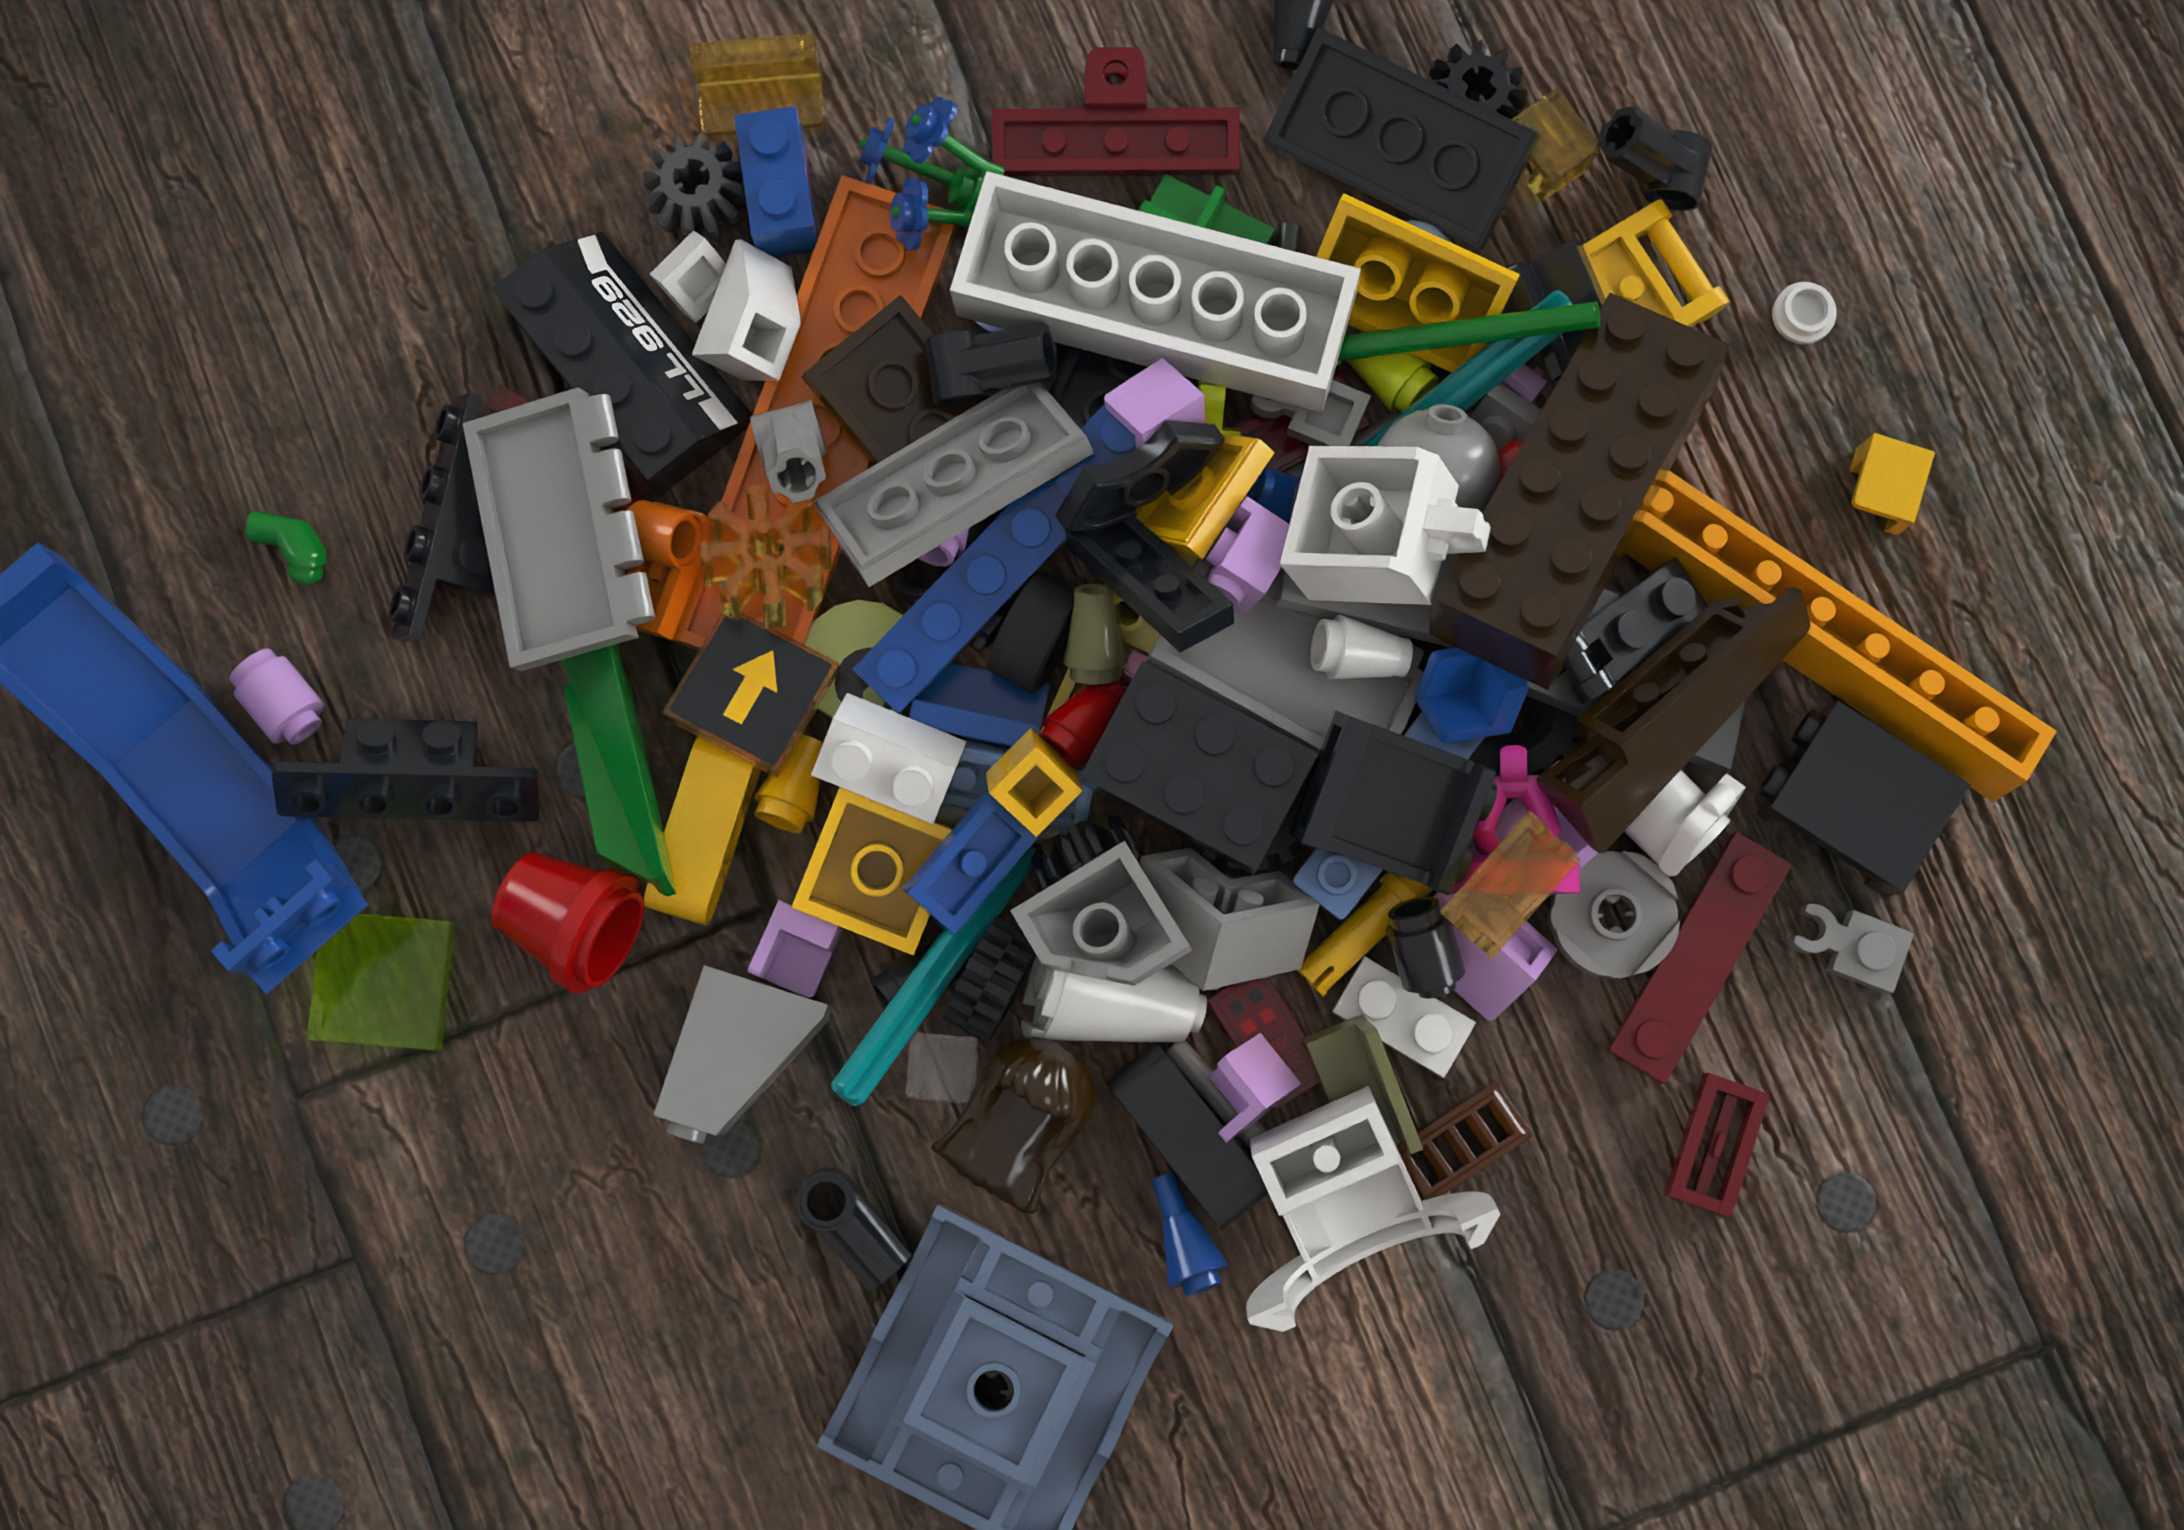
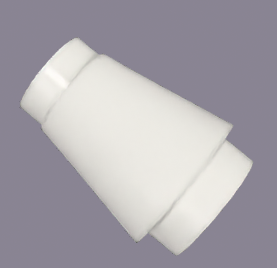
M1337 615L1333 620L1321 619L1314 630L1310 650L1313 670L1325 672L1326 677L1330 680L1392 676L1405 677L1410 669L1413 657V646L1410 639L1399 637L1343 615Z

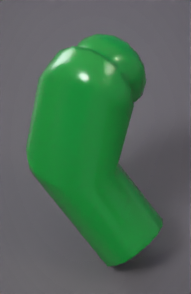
M255 510L249 514L245 530L248 541L279 547L284 559L289 563L287 573L294 582L308 585L321 580L323 576L322 565L327 561L325 547L311 524L301 519Z

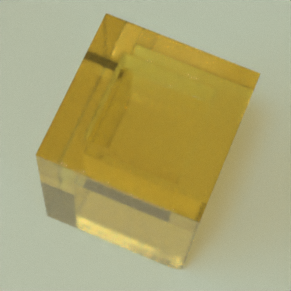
M1557 88L1512 119L1541 135L1530 157V161L1535 167L1527 182L1541 203L1589 170L1601 149L1597 147L1598 140Z

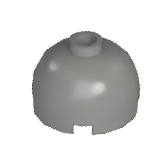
M1439 404L1429 409L1410 413L1394 421L1378 443V446L1419 447L1439 455L1459 485L1455 500L1458 507L1479 509L1483 513L1500 484L1501 462L1493 437L1458 407Z

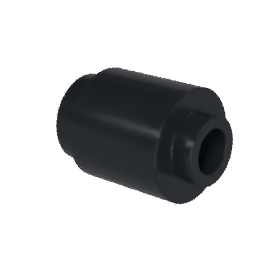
M1418 897L1394 906L1388 913L1390 924L1386 929V933L1404 990L1418 993L1421 998L1426 999L1441 997L1456 988V982L1464 976L1466 970L1449 913L1440 908L1438 899L1434 897Z

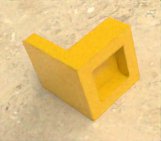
M1873 433L1856 448L1850 467V472L1859 474L1851 500L1852 506L1888 518L1885 532L1894 535L1900 534L1915 523L1935 452Z

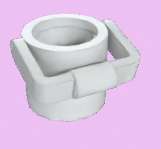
M1680 770L1624 832L1660 867L1664 874L1668 875V877L1676 876L1685 865L1705 849L1730 822L1728 815L1746 786L1726 773L1705 794Z

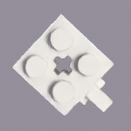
M1309 446L1280 565L1308 600L1431 605L1441 561L1446 559L1447 554L1485 552L1491 527L1488 522L1484 521L1483 514L1479 509L1461 508L1455 503L1459 485L1437 454L1419 447Z

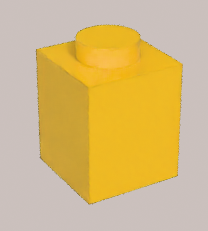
M1032 728L985 773L989 794L1035 837L1083 791L1077 771Z

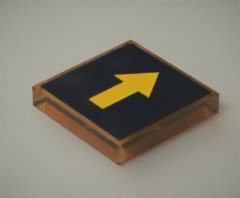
M726 604L663 710V717L671 723L777 778L838 674L840 666L838 662Z

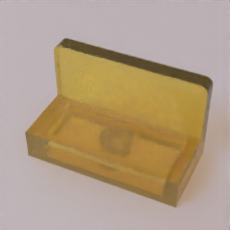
M814 33L690 43L691 68L699 88L701 128L707 137L737 135L734 115L793 106L797 107L803 129L821 128L824 126L825 115L821 65Z

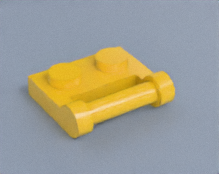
M1662 199L1651 203L1583 244L1605 298H1607L1609 293L1615 294L1689 327H1693L1711 318L1730 303V300L1720 286L1713 288L1669 222L1672 213ZM1648 235L1692 302L1683 307L1680 305L1637 238Z

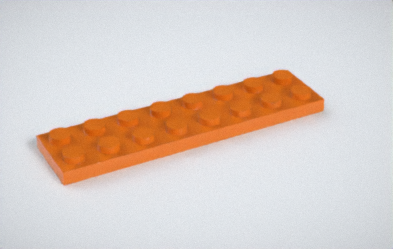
M841 175L797 294L801 319L800 327L780 380L765 381L753 415L812 400L827 451V456L822 457L826 479L819 483L815 491V497L793 503L787 496L781 493H772L750 422L714 519L717 524L674 634L673 641L675 643L704 652L726 613L731 611L804 649L813 622L817 619L841 552L840 545L820 518L812 502L871 468L873 463L801 377L804 372L900 295L924 322L959 225L928 222L926 229L922 231L919 248L916 251L907 250L904 243L898 242L896 231L892 229L890 223L891 202L897 193ZM928 203L926 208L943 209Z

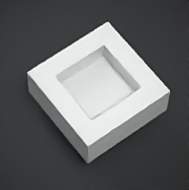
M693 230L650 275L682 313L697 323L710 308L726 263L710 243Z

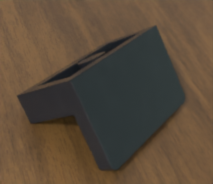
M1572 240L1530 262H1515L1505 267L1520 274L1513 290L1522 311L1531 310L1556 290L1563 292L1572 304L1597 301L1599 310L1606 300L1581 240ZM1588 329L1563 332L1540 350L1554 383H1558Z

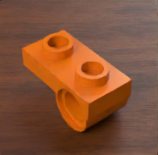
M640 500L632 504L627 511L634 512L644 563L629 568L626 575L638 572L646 573L655 619L636 625V629L643 633L673 640L717 522L703 513L655 501Z

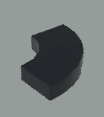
M1165 420L1147 442L1129 455L1107 464L1084 466L1055 516L1065 531L1099 529L1135 517L1137 515L1134 507L1144 506L1155 501L1165 490L1172 496L1189 483L1216 455L1223 445L1225 438L1215 424Z

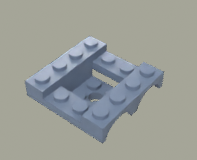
M940 1203L936 1206L925 1233L896 1291L883 1312L862 1359L816 1447L976 1530H1072L1099 1473L1109 1459L1120 1437L1136 1396L1174 1324L1171 1320L1063 1268ZM966 1296H969V1297H971V1298H973V1299H975V1300H977V1301H979V1302H981V1303H983V1304H985V1305H987V1306H989V1307H991V1308H993V1309H995V1310H997V1311H999V1312H1001V1313H1003V1314L1009 1316L1010 1318H1012V1319H1014V1320H1016V1321H1018V1322H1020V1323H1022V1324H1024V1325H1026V1326H1028V1327H1030V1328H1032V1329H1034V1330H1036V1331H1038V1332H1040V1333H1042V1334H1044V1335H1046V1336H1048V1337H1050V1338L1056 1340L1057 1342H1059V1343H1061V1344H1063V1345H1065V1346H1067V1347H1069V1348H1071V1349H1073V1350H1075V1351H1077V1352L1083 1354V1356H1080V1355L1074 1353L1073 1351H1071V1350H1069V1349H1067V1348H1065V1347H1063V1346H1061V1345H1059V1344H1057V1343H1055V1342H1053V1341H1051V1340H1049V1339H1047V1338H1045V1337H1043V1336H1041V1335H1039V1334H1037V1333H1035V1332L1029 1330L1028 1328H1026V1327H1024V1326H1022V1325H1020V1324H1018V1323H1016V1322H1014V1321H1012V1320H1010V1319H1008V1318H1006V1317H1004V1316H1002V1315H1000V1314H998V1313H996V1312H994V1311H992V1310H990V1309H988V1308L982 1306L981 1304H979V1303H977V1302H975V1301H973V1300L967 1298ZM987 1371H1001L1013 1383V1398L1002 1408H987L976 1398L974 1391L975 1382L981 1374Z

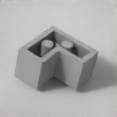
M1191 847L1141 856L1139 865L1192 949L1191 952L1171 963L1186 976L1191 984L1199 987L1202 991L1216 990L1227 985L1254 979H1264L1272 975L1301 969L1320 903L1295 887L1293 881L1278 870L1230 880Z

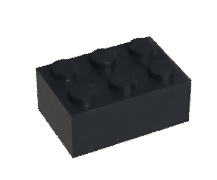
M1142 660L1080 775V781L1082 785L1253 875L1262 862L1319 753Z

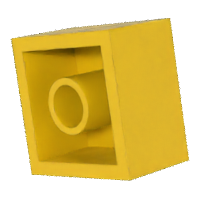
M839 787L791 908L914 956L930 915L901 889L953 830V827L936 820L934 824H930Z

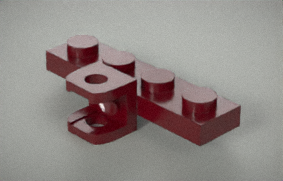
M1096 47L1090 51L1085 65V108L992 109V163L1004 167L1003 176L1164 175L1165 173L1168 175H1239L1240 107L1147 108V68L1142 52L1136 47ZM1117 76L1122 78L1124 82L1113 85L1106 80Z

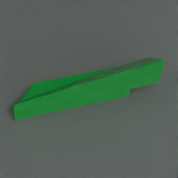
M615 644L563 659L561 661L571 683L570 685L563 686L597 854L604 864L621 872L626 870L651 883L659 893L667 897L675 895L677 893L632 684L624 668L620 645Z

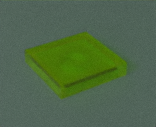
M366 914L356 915L317 950L307 1040L441 1051L456 923Z

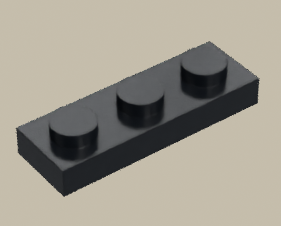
M1136 517L1099 529L1065 531L1068 550L1178 652L1181 653L1234 624L1233 603Z

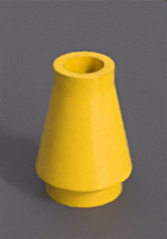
M803 734L793 735L789 747L754 796L756 801L759 802L754 812L758 819L790 833H802L806 822L814 821L821 779L811 774L823 745L821 741Z

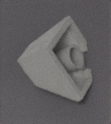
M1125 841L1010 910L1044 968L1135 986L1192 951L1189 943Z

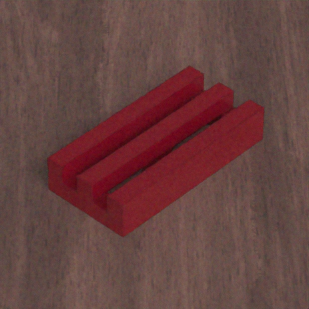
M1703 1073L1664 1196L1686 1202L1723 1217L1731 1218L1770 1094L1711 1073ZM1720 1091L1724 1094L1693 1190L1686 1188L1688 1178L1716 1092ZM1740 1098L1748 1101L1718 1197L1715 1199L1707 1195L1738 1099Z

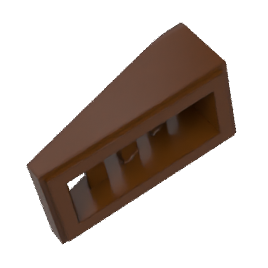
M1493 1081L1488 1082L1417 1131L1423 1147L1421 1151L1440 1177L1439 1180L1430 1185L1409 1155L1411 1153L1403 1144L1399 1143L1396 1147L1422 1201L1446 1194L1531 1138L1533 1134L1500 1085ZM1484 1105H1487L1506 1133L1497 1140L1477 1112ZM1463 1119L1484 1148L1475 1155L1454 1126ZM1440 1134L1443 1135L1462 1163L1453 1170L1432 1141V1139Z

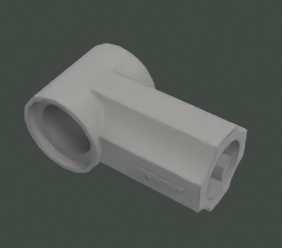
M809 400L750 416L757 448L772 493H781L787 496L793 503L815 497V491L819 483L826 479L822 457L827 456V451L813 401Z

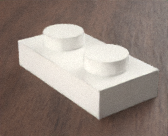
M1365 956L1359 962L1330 1012L1343 1021L1362 1014L1378 1030L1381 1041L1385 1046L1439 1078H1445L1476 1024L1472 1019L1436 998H1421L1418 993L1404 990L1399 976Z

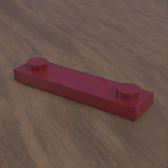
M1738 831L1732 833L1683 916L1679 926V935L1672 950L1651 971L1605 1051L1659 1084H1666L1793 864Z

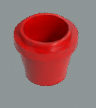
M530 852L520 858L503 879L494 899L491 920L496 930L502 932L548 969L550 977L555 984L572 993L580 994L591 988L601 986L622 966L640 932L644 917V900L641 896V887L637 878L624 871L621 872L615 868H607L601 871L545 856L539 852Z

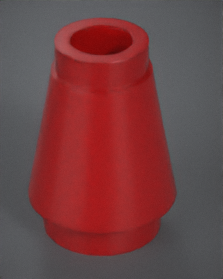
M1117 681L1107 684H1087L1043 719L1045 728L1039 736L1077 770L1084 761H1089L1126 690Z

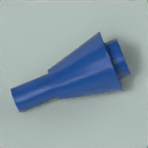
M1168 1173L1153 1179L1151 1183L1165 1219L1162 1222L1168 1288L1182 1287L1185 1297L1219 1286L1222 1284L1219 1273L1229 1268L1230 1265L1193 1211H1189L1176 1173Z

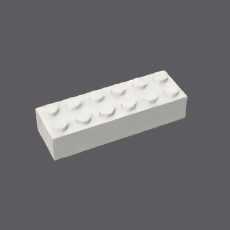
M986 171L951 284L950 293L956 316L1004 329L1042 322L1049 326L1052 339L1057 343L1147 367L1163 357L1185 377L1323 413L1355 302L1361 269Z

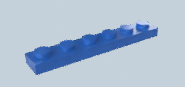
M1105 404L1081 428L1082 432L1087 436L1094 454L1010 503L852 669L898 714H902L908 708L913 699H916L1067 541L1066 532L1055 514L1084 466L1107 464L1136 450L1135 435L1105 408Z

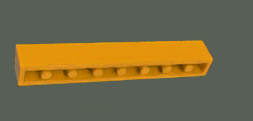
M1671 471L1668 472L1624 552L1651 572L1661 564L1676 557L1708 606L1716 600L1739 597L1745 608L1769 604L1784 593V588L1796 587L1800 589L1809 616L1810 629L1783 658V661L1904 743L1971 784L1969 787L1992 802L1997 801L2028 781L2057 732Z

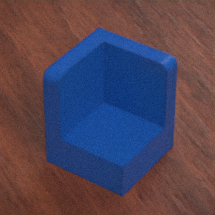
M1456 647L1437 650L1431 653L1414 698L1439 739L1444 743H1452L1511 733L1530 686L1525 679Z

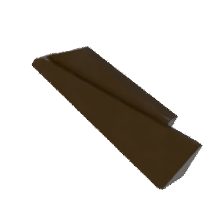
M1796 587L1784 588V593L1772 603L1746 608L1739 597L1714 601L1576 720L1582 738L1587 740L1588 743L1543 772L1536 778V781L1542 792L1593 850L1600 854L1604 853L1807 634L1810 629V620L1802 591Z

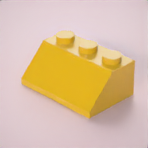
M1344 193L1339 200L1316 255L1318 258L1361 269L1357 294L1348 325L1362 332L1501 314L1520 275ZM1487 342L1408 353L1452 373L1485 347Z

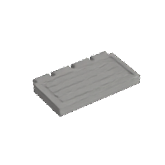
M577 387L463 423L510 668L525 671L638 638L636 625L654 620L655 614L646 573L638 572L625 575L626 569L639 566L644 563L634 512L619 511L613 513L612 508L631 502L622 452L619 449L600 451L601 447L614 444L619 440L611 397L607 394L589 396V393Z
M1204 556L1203 559L1197 558L1192 568L1206 579L1213 565L1204 560ZM1280 569L1266 594L1245 615L1234 609V624L1181 653L1158 634L1145 662L1320 753L1336 710L1402 734L1416 703L1414 697L1424 673L1418 666L1425 650L1412 643V662L1405 677L1328 679L1325 672L1313 670L1310 660L1314 630L1321 619L1328 618L1275 606Z

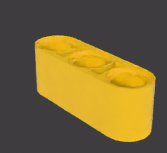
M704 731L699 733L690 752L664 831L677 894L667 897L659 893L654 885L648 882L644 896V906L646 908L704 926L709 924L719 902L763 764L762 759L717 735Z

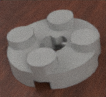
M1626 851L1598 853L1580 869V894H1551L1550 908L1547 912L1546 921L1549 930L1553 933L1555 944L1572 965L1592 976L1617 980L1647 972L1658 965L1669 954L1679 935L1680 920L1677 921L1678 908L1675 901L1678 897L1674 884L1656 863L1638 853ZM1619 899L1625 901L1630 911L1623 915L1631 917L1628 927L1624 931L1617 926L1609 930L1605 929L1599 921V918L1603 917V914L1598 913L1600 903L1603 900L1609 904H1613Z

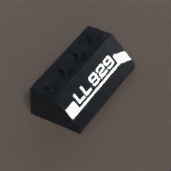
M603 232L541 249L491 288L509 314L571 389L578 387L589 393V396L607 394L611 397L619 437L615 444L659 498L748 429L751 422L750 416H753L751 411L713 365L692 355L695 343Z

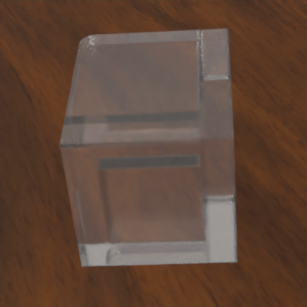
M914 1032L910 1040L906 1098L967 1103L976 1085L980 1039L977 1037Z

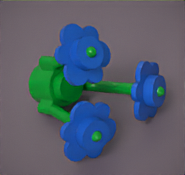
M940 96L936 97L930 105L923 104L912 113L905 127V134L908 138L903 146L904 152L887 146L895 120L888 118L884 131L872 127L868 138L861 139L859 143L860 148L863 150L859 162L870 166L865 183H872L881 159H884L949 186L948 202L956 205L957 211L926 208L928 202L927 185L925 182L917 181L915 178H907L904 183L903 192L897 193L893 197L890 207V223L892 229L896 231L898 242L904 243L906 249L910 251H916L919 248L922 231L926 229L928 222L960 225L969 229L986 171L999 175L1004 174V167L983 159L948 134V126L956 115L957 105L951 100H944ZM942 146L971 168L960 167L954 174L925 160L930 156L934 147Z

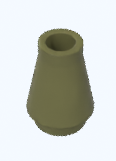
M1104 584L1078 586L1074 589V607L1063 663L1070 668V678L1075 682L1082 684H1107L1115 682L1122 677V666L1128 662L1114 605L1113 590Z

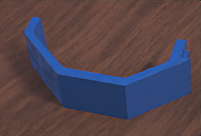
M37 542L0 574V684L108 781L189 874L209 899L232 943L220 942L211 952L227 971L250 975L267 995L369 905L316 817H286L277 814L272 782L273 767L207 692L63 556Z

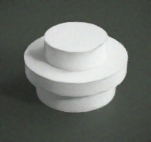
M1798 282L1786 287L1776 298L1772 309V318L1777 331L1785 339L1796 344L1806 345L1820 341L1830 332L1835 324L1837 311L1832 296L1825 288L1811 282Z

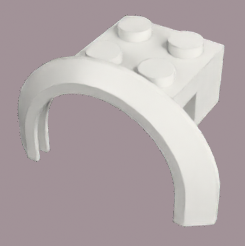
M1369 1086L1250 1138L1252 1158L1278 1215H1283L1300 1255L1271 1274L1253 1291L1246 1305L1247 1319L1250 1325L1282 1332L1296 1327L1294 1312L1300 1301L1316 1286L1349 1265L1391 1246L1434 1234L1454 1233L1462 1235L1467 1239L1470 1248L1473 1249L1484 1244L1498 1220L1500 1212L1493 1198L1483 1192L1452 1193L1421 1201Z

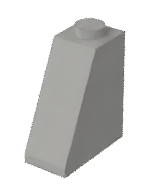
M704 965L653 1116L670 1121L667 1133L693 1142L704 1144L707 1133L715 1136L725 1135L830 1020L834 1007Z

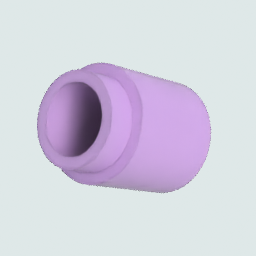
M263 649L247 657L231 673L229 680L236 688L234 697L272 743L278 744L288 740L291 745H295L310 737L320 727L322 720L319 716L325 704L286 657H277L271 649Z

